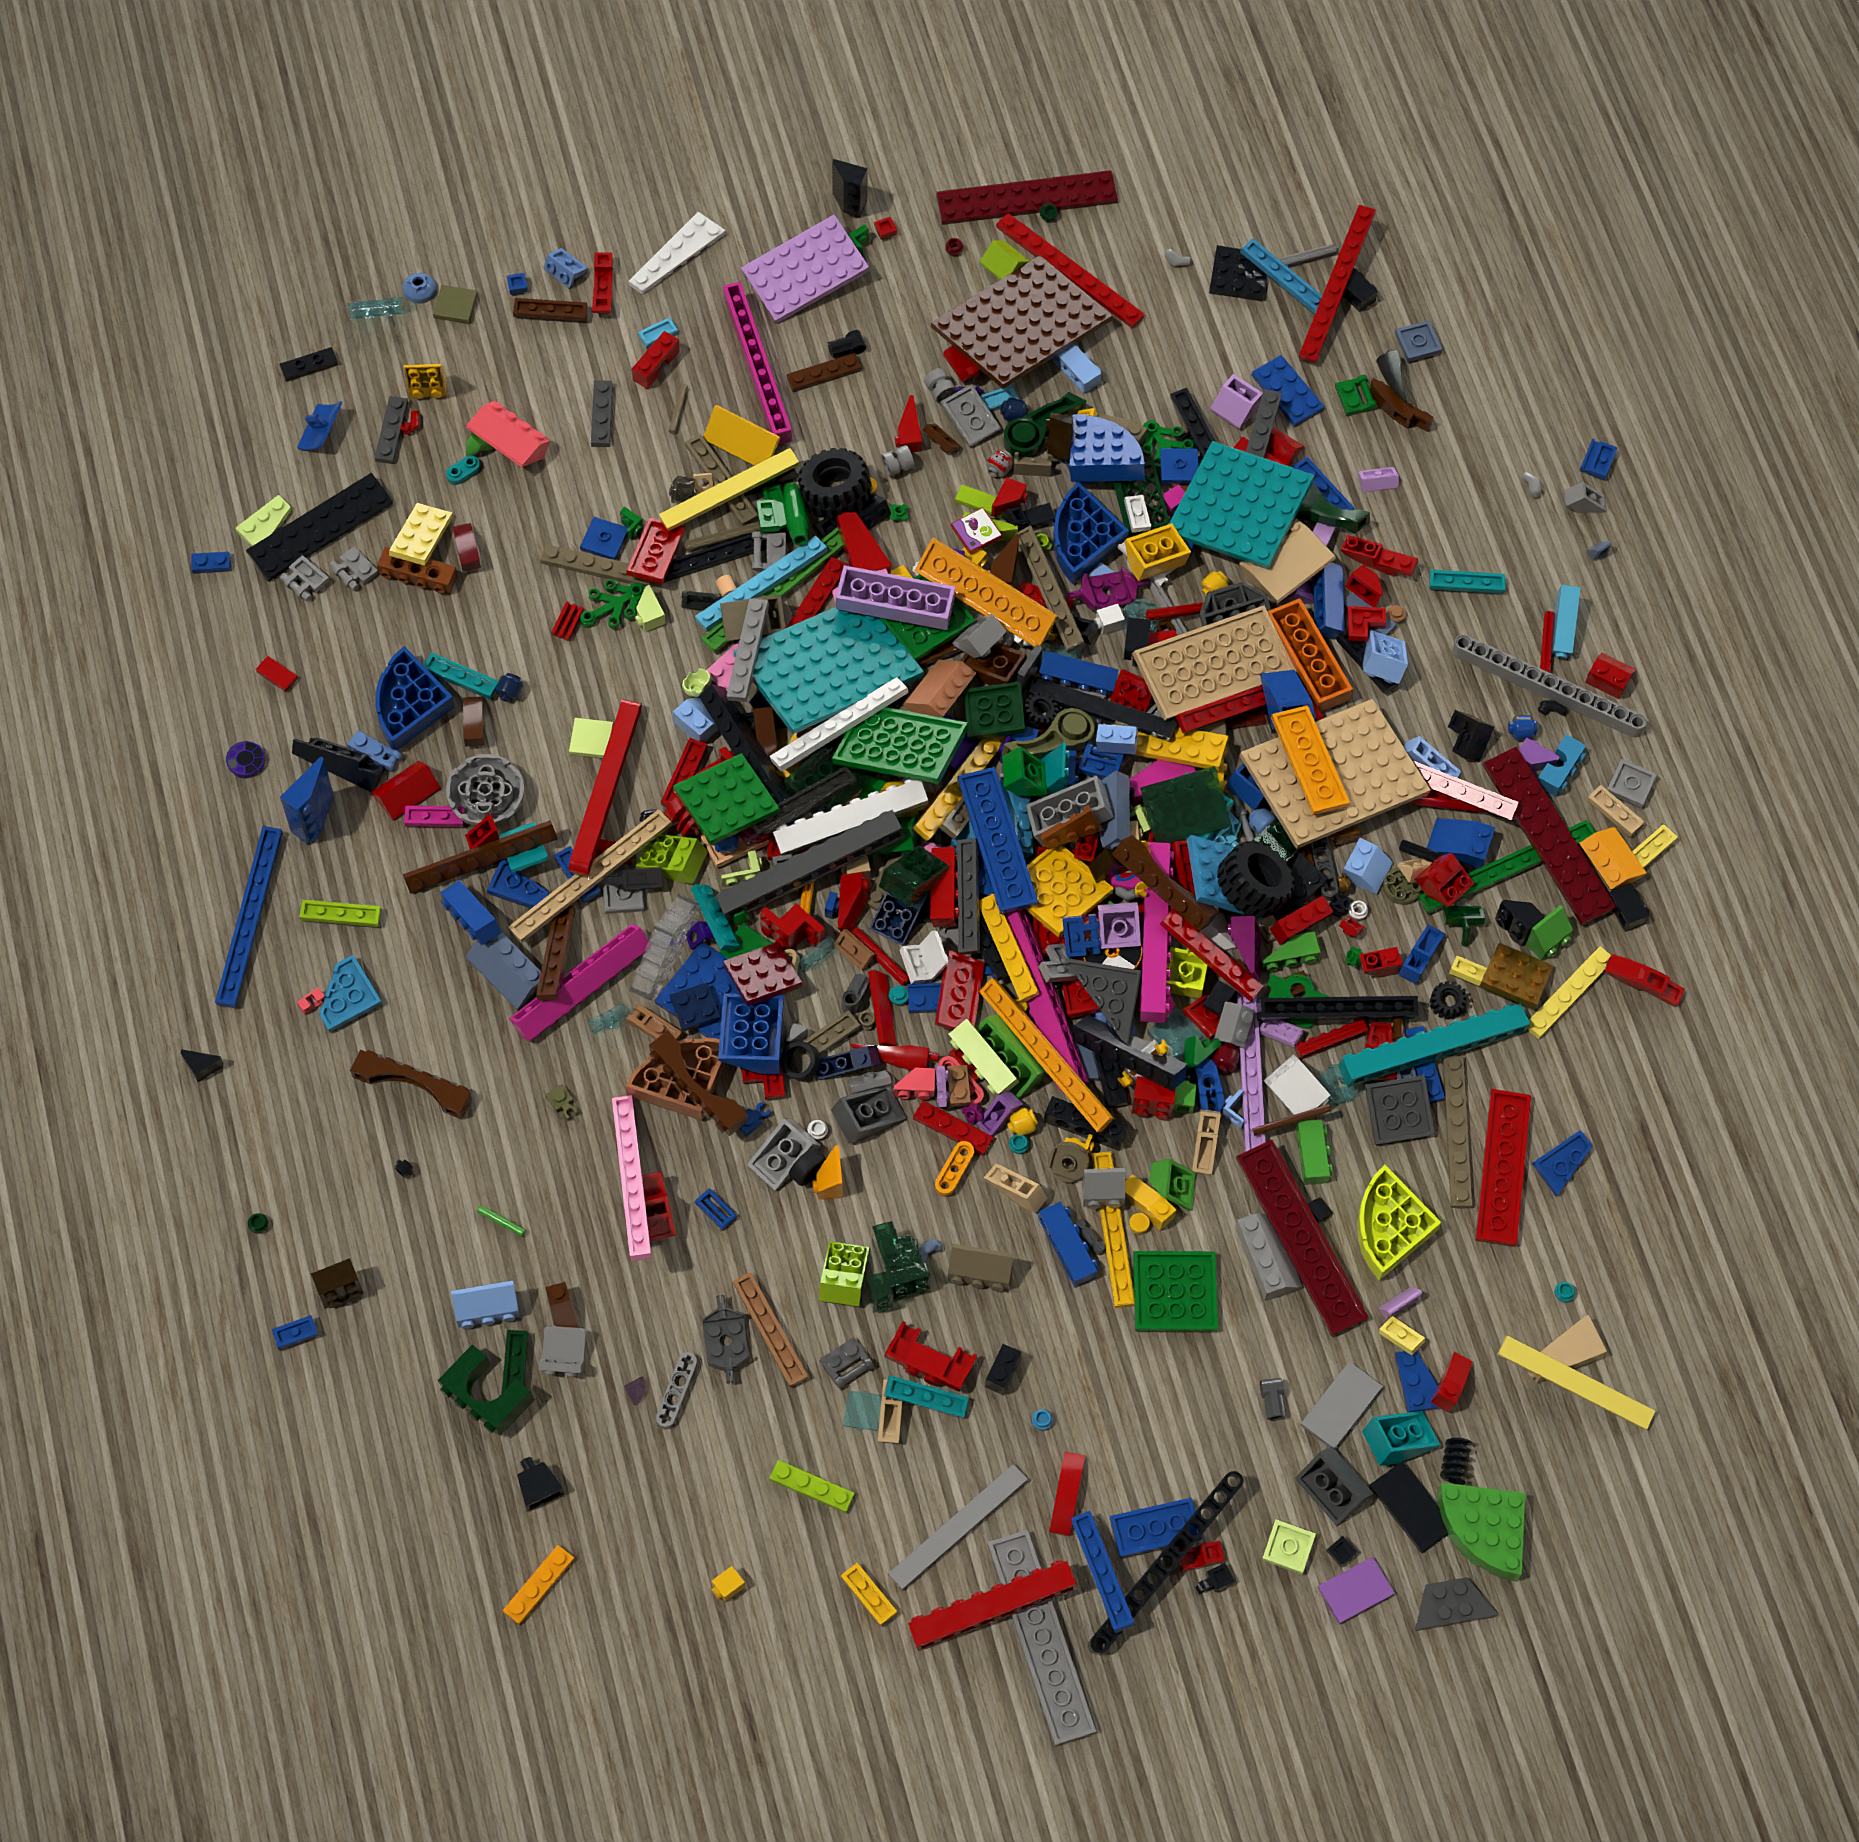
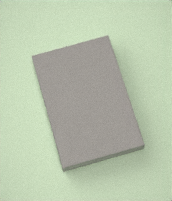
M972 384L942 400L940 403L969 448L1001 431V427Z

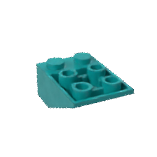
M1066 743L1060 744L1041 759L1045 763L1047 795L1039 796V799L1067 788L1069 750H1066Z

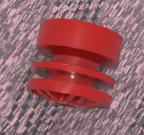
M676 796L666 807L664 815L671 821L674 827H677V831L682 834V837L698 838L702 833L679 797Z

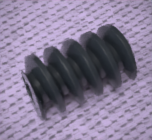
M1449 1438L1445 1442L1447 1447H1445L1444 1453L1446 1455L1442 1459L1444 1463L1441 1465L1443 1471L1440 1472V1477L1449 1483L1464 1485L1466 1481L1460 1479V1477L1467 1476V1473L1462 1471V1469H1468V1465L1463 1463V1461L1470 1460V1457L1464 1454L1471 1453V1449L1466 1446L1472 1445V1442L1465 1438Z

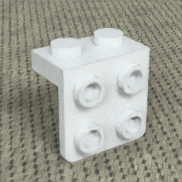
M936 930L931 931L920 945L902 946L899 950L911 984L932 983L948 965V957L945 954L942 940Z

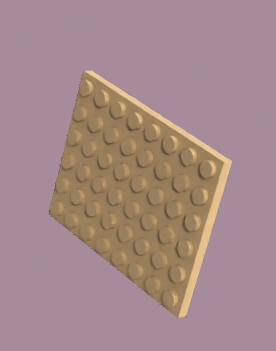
M1373 699L1315 722L1350 801L1348 807L1312 815L1279 737L1240 753L1241 760L1296 849L1430 793L1427 783Z

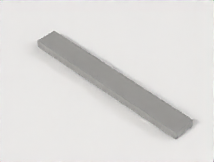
M1013 1464L892 1569L888 1576L903 1591L1024 1485L1028 1479Z

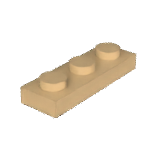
M1602 785L1587 798V801L1630 837L1644 824L1640 817Z

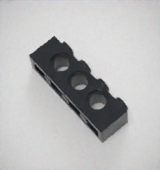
M1054 1096L1051 1097L1044 1114L1045 1123L1086 1139L1091 1134L1093 1135L1092 1141L1118 1151L1126 1134L1127 1124L1114 1119L1101 1133L1097 1132L1074 1104Z

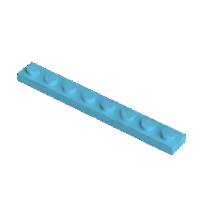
M817 536L813 537L806 544L798 547L695 616L696 621L708 632L723 622L721 603L762 596L828 552L827 546Z

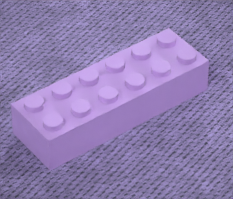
M844 565L835 597L836 609L947 630L955 600V586Z

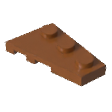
M1090 805L1084 807L1082 813L1078 815L1074 813L1069 816L1070 820L1067 822L1057 823L1040 834L1042 842L1048 850L1068 842H1074L1087 835H1093L1102 830L1101 823Z

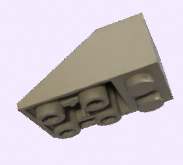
M781 594L751 598L768 600L769 602L762 637L769 636L786 628ZM749 599L720 604L726 641L740 640Z

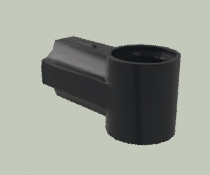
M859 330L850 331L845 337L828 342L829 352L833 358L851 352L857 355L863 353L867 348Z

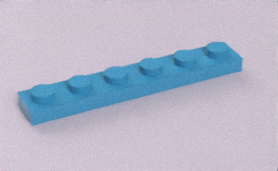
M1252 238L1241 249L1240 253L1315 314L1322 295Z

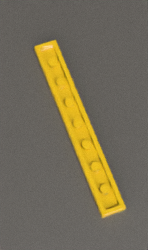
M1111 1151L1091 1153L1093 1169L1114 1168ZM1100 1206L1099 1212L1104 1244L1106 1246L1114 1308L1134 1306V1293L1120 1207Z

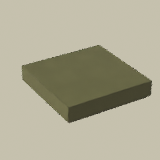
M441 285L433 318L469 324L477 297V290Z

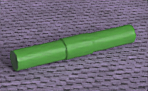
M482 1205L477 1209L479 1214L494 1221L496 1224L521 1237L524 1236L526 1230Z

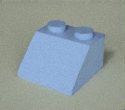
M699 697L685 700L673 711V722L692 739L705 743L719 730Z
M1359 838L1344 867L1343 873H1345L1346 878L1349 877L1351 884L1377 895L1393 862L1377 845Z

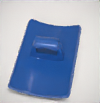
M340 401L332 405H316L313 414L305 418L308 425L297 446L299 450L312 451L323 446L343 402Z

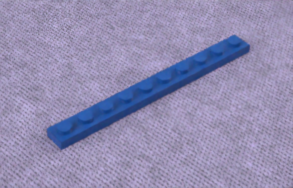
M262 826L215 1000L218 1006L236 1008L280 845L282 829Z

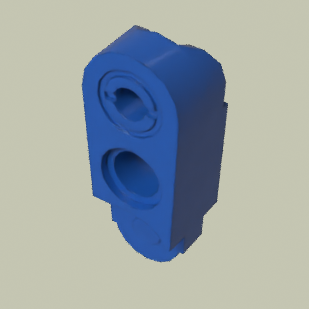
M1206 1057L1197 1066H1194L1199 1110H1209L1208 1104H1213L1215 1108L1211 1111L1222 1112L1224 1096L1217 1066L1211 1059ZM1204 1083H1210L1213 1087L1207 1088L1204 1086Z

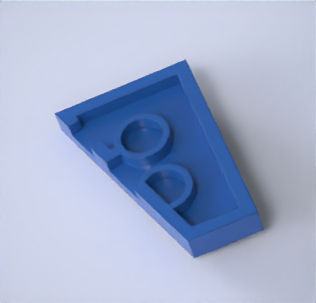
M1579 1130L1534 1161L1532 1165L1553 1194L1557 1196L1592 1148V1145L1583 1132Z

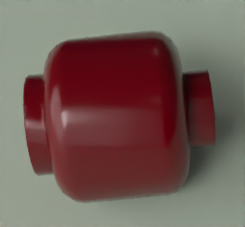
M1224 1043L1219 1046L1212 1057V1061L1217 1066L1218 1073L1227 1074L1234 1072L1239 1062L1240 1054L1234 1045Z

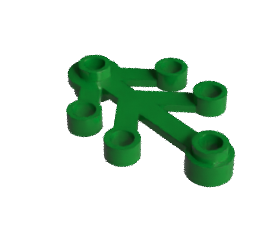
M1147 421L1143 424L1147 428L1145 444L1142 446L1143 455H1152L1153 438L1158 443L1156 457L1153 459L1154 463L1160 462L1161 448L1193 449L1194 443L1190 439L1180 442L1162 437V435L1172 436L1174 439L1180 438L1183 434L1181 427L1175 426L1173 429L1160 427L1155 421ZM1155 464L1157 470L1161 469V464Z
M609 579L605 582V590L607 592L616 591L625 594L614 596L600 593L596 588L590 589L588 595L591 601L598 600L609 603L592 612H583L580 616L582 626L585 628L593 627L596 623V618L613 610L612 616L608 619V625L611 629H617L620 625L619 618L623 604L629 600V607L624 610V615L627 620H633L636 616L637 603L640 601L645 587L640 583H633L630 586L619 585L614 580Z

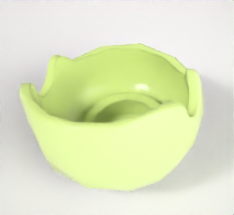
M699 668L697 673L689 672L683 680V690L690 697H699L711 685V675L702 668Z

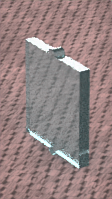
M848 1391L843 1427L858 1428L859 1431L862 1429L877 1431L882 1395L867 1393V1391Z

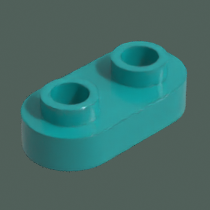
M466 456L450 466L446 471L447 481L452 485H459L477 474L480 470L479 459L475 456Z

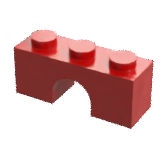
M663 331L632 367L633 381L648 390L658 378V371L662 363L670 364L680 352L679 339Z
M1321 896L1277 921L1270 928V931L1279 945H1282L1306 928H1311L1324 921L1333 913V910L1324 896Z

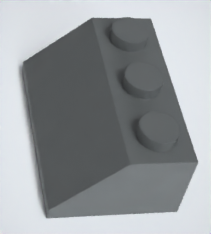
M1332 1446L1320 1451L1295 1477L1298 1483L1336 1526L1360 1508L1373 1495L1371 1490Z

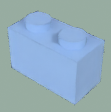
M1098 724L1096 738L1098 752L1136 754L1138 743L1137 727Z

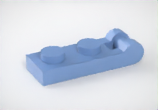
M359 730L347 744L348 748L368 754V760L377 765L385 766V770L389 772L394 769V764L403 757L397 750H392Z

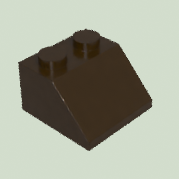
M1051 413L1050 418H1046V429L1049 430V437L1045 436L1044 447L1048 448V454L1066 460L1070 459L1072 414Z

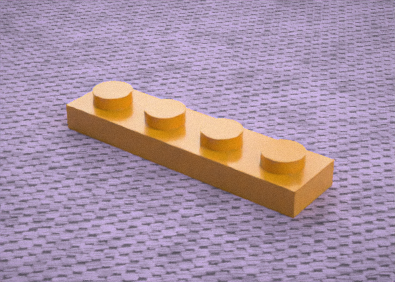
M557 1545L502 1610L503 1613L520 1626L575 1560L574 1557Z

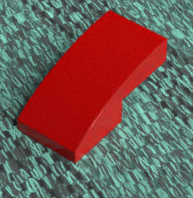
M1220 1541L1201 1543L1196 1547H1191L1179 1562L1180 1571L1200 1569L1224 1562L1225 1559Z

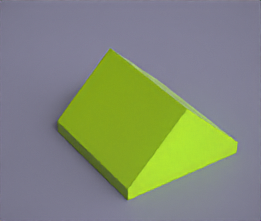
M993 240L980 260V264L999 280L1030 262L1005 240Z

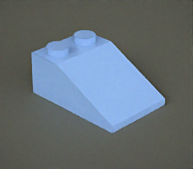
M1369 630L1363 660V671L1368 676H1377L1383 678L1388 683L1399 684L1408 665L1405 641Z

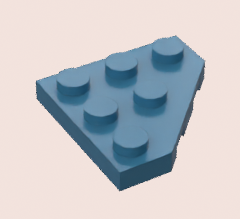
M354 955L335 964L331 982H329L323 1006L319 1012V1016L329 1033L382 1005V1001Z

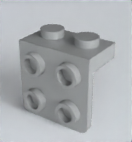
M546 1326L544 1329L542 1359L539 1361V1370H544V1374H556L557 1371L565 1372L567 1376H577V1373H581L584 1367L586 1330L583 1328Z

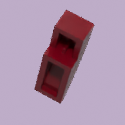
M471 523L452 526L462 572L481 568Z

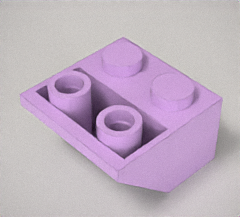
M1233 374L1222 386L1210 407V411L1240 429L1259 408L1263 393Z

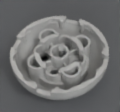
M482 754L472 756L464 760L465 762L459 767L454 768L447 781L446 796L454 814L465 823L476 826L487 815L491 814L497 826L509 820L520 808L524 798V782L519 770L509 760L497 755ZM498 784L500 788L494 789L493 785ZM498 801L499 803L494 805L492 802ZM456 806H464V814H461Z

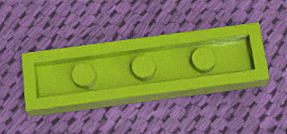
M302 899L299 918L300 921L379 927L381 906Z
M780 1460L777 1461L769 1478L771 1482L845 1514L855 1495L852 1491Z

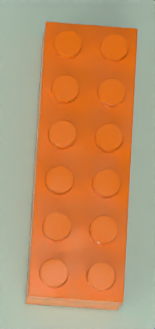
M1299 598L1267 611L1297 671L1296 673L1304 688L1308 689L1320 712L1349 701L1353 689L1302 600Z

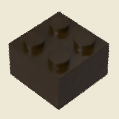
M350 1258L311 1273L325 1309L328 1307L335 1308L341 1302L355 1300L360 1294H363Z

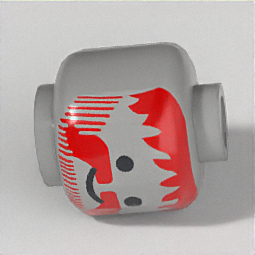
M1005 450L995 451L986 462L988 473L993 477L999 478L1005 477L1014 465L1012 455Z

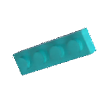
M1430 569L1429 589L1504 594L1505 574Z
M431 652L423 665L432 675L491 700L496 692L498 680Z
M695 884L691 891L720 950L736 951L739 944L713 890L709 885Z
M892 1375L888 1376L884 1392L885 1397L959 1418H964L969 1397Z

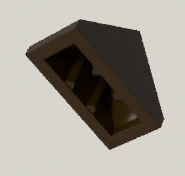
M1103 850L1088 865L1096 883L1129 871L1112 855L1114 850Z

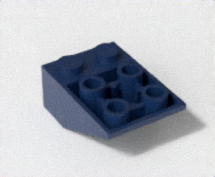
M894 876L869 929L904 946L917 926L919 919L922 918L931 901V892L902 877ZM908 906H911L915 909L909 910Z

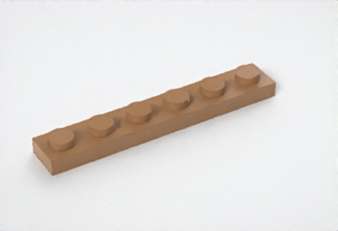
M749 1272L734 1280L733 1285L789 1388L807 1380V1373L752 1273Z

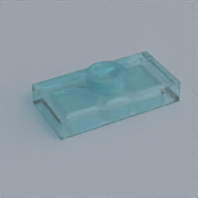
M624 1003L589 1020V1028L594 1035L605 1028H612L617 1022L626 1018L628 1013Z

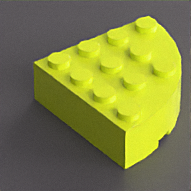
M1384 1165L1373 1176L1366 1188L1358 1211V1242L1369 1269L1380 1281L1438 1231L1441 1222Z

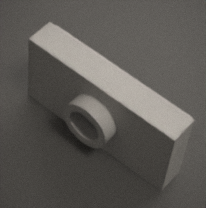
M887 1070L876 1073L867 1072L860 1077L848 1080L852 1093L862 1092L891 1083Z

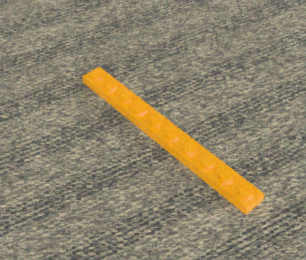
M991 978L979 991L1091 1126L1101 1133L1114 1119L997 979Z

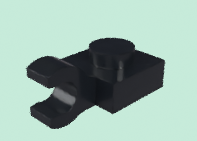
M1223 1563L1207 1571V1579L1198 1582L1195 1589L1198 1594H1202L1213 1587L1216 1593L1234 1584L1235 1580L1227 1565Z

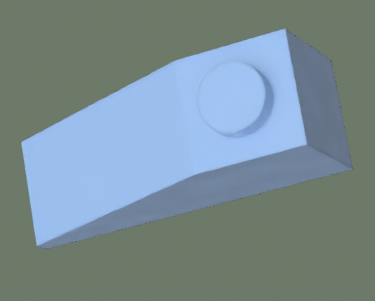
M1421 736L1408 740L1404 745V749L1413 761L1456 778L1461 773L1455 765Z

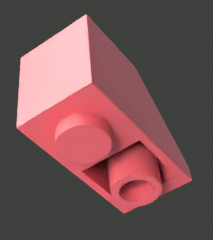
M914 1068L894 1085V1096L900 1099L913 1097L920 1100H929L934 1098L935 1069Z

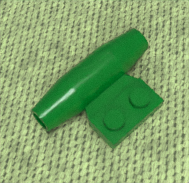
M790 482L784 486L783 503L775 501V499L756 501L760 532H774L787 527L795 545L802 546L807 543L809 522L806 504L797 483Z

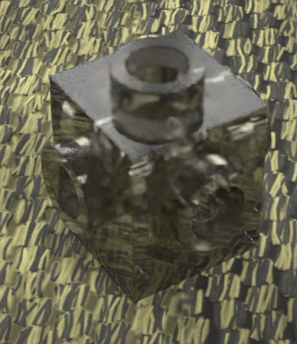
M677 476L669 488L671 503L676 505L697 495L694 478Z

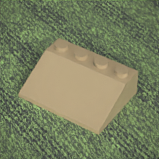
M1296 519L1292 522L1269 569L1246 561H1241L1239 564L1246 580L1279 603L1335 560L1336 557L1306 525Z

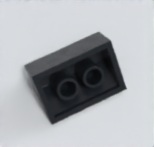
M833 159V196L843 213L861 217L867 203L868 168Z

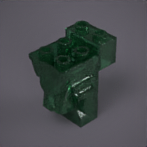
M892 1221L872 1226V1242L882 1272L866 1277V1292L873 1313L877 1311L878 1313H884L893 1307V1299L901 1300L906 1298L907 1295L913 1293L916 1295L923 1294L930 1289V1272L926 1263H922L917 1239H913L910 1235L897 1236Z

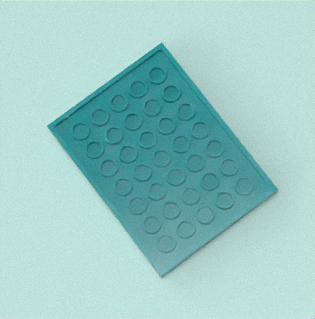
M834 607L762 638L752 681L790 732L795 734L837 715L896 677L905 685L923 677L924 671L878 617L838 610ZM734 650L733 656L736 658L737 650Z

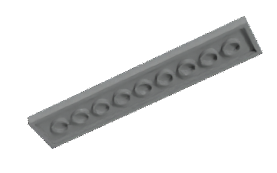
M1028 1530L987 1542L999 1581L1003 1585L1011 1583V1579L1022 1575L1026 1577L1031 1575V1571L1041 1568ZM1050 1599L1012 1614L1011 1617L1054 1746L1096 1734V1729L1052 1600Z

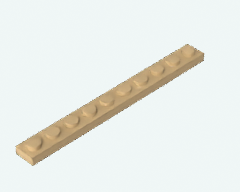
M659 809L595 858L589 876L581 874L572 876L508 926L509 931L520 943H523L672 826L671 821Z

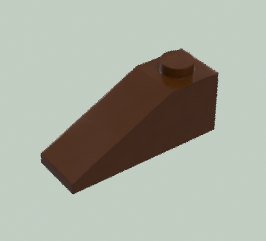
M562 1282L545 1287L555 1326L578 1328L566 1283Z

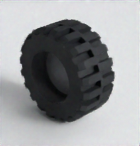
M830 448L828 451L822 450L820 454L811 456V459L807 460L804 463V467L802 466L799 471L798 485L806 508L813 514H818V516L823 518L827 516L829 519H834V517L842 513H852L856 509L859 510L862 508L863 503L867 502L868 496H870L872 491V483L865 461L856 452L847 451L845 448H840V450L836 448ZM833 480H846L844 483L835 487H823L825 484Z
M1254 841L1239 843L1218 866L1217 878L1218 885L1222 888V894L1226 895L1227 901L1235 905L1238 911H1243L1248 916L1253 915L1255 918H1266L1274 915L1291 898L1294 892V877L1291 876L1292 870L1288 868L1286 860L1282 859L1277 851L1274 852L1268 845L1264 846L1263 843H1254Z

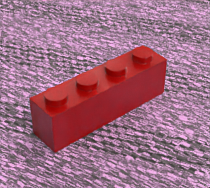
M955 847L931 848L930 920L933 927L957 926L959 892L957 889L958 860Z

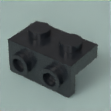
M875 493L868 496L869 499L865 504L863 503L862 508L854 511L868 531L891 515L886 499Z

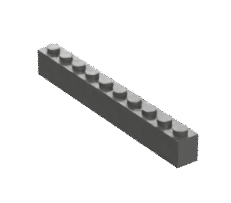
M893 810L885 811L878 817L866 820L853 829H847L843 834L831 837L818 846H812L808 851L796 854L783 863H777L772 868L761 871L748 880H742L737 885L724 889L715 896L726 919L730 922L734 919L735 914L742 911L749 913L904 838L905 834Z

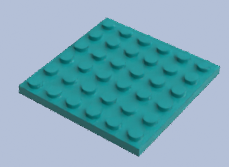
M1212 441L1169 524L1172 523L1184 541L1269 569L1315 477L1313 474Z

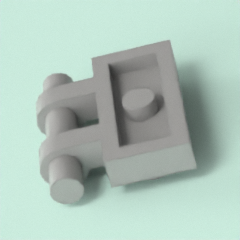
M355 547L340 556L342 564H337L336 561H332L329 564L333 569V573L336 576H340L344 580L343 583L353 591L359 587L356 582L360 581L365 585L378 575V570ZM350 570L353 575H348L346 571Z
M303 555L289 566L291 575L288 576L283 573L280 576V579L287 588H292L299 598H303L306 601H309L312 597L308 593L310 589L317 593L329 582V577ZM298 579L303 582L301 586L296 583Z

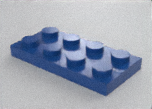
M1282 355L1252 371L1251 376L1263 390L1267 389L1282 393L1279 409L1294 427L1324 410L1325 406Z
M1192 1498L1110 1516L1109 1519L1119 1557L1124 1558L1166 1548L1194 1514L1195 1509ZM1194 1525L1188 1526V1532L1191 1535H1197V1527ZM1175 1541L1174 1546L1181 1545L1183 1543L1181 1541Z

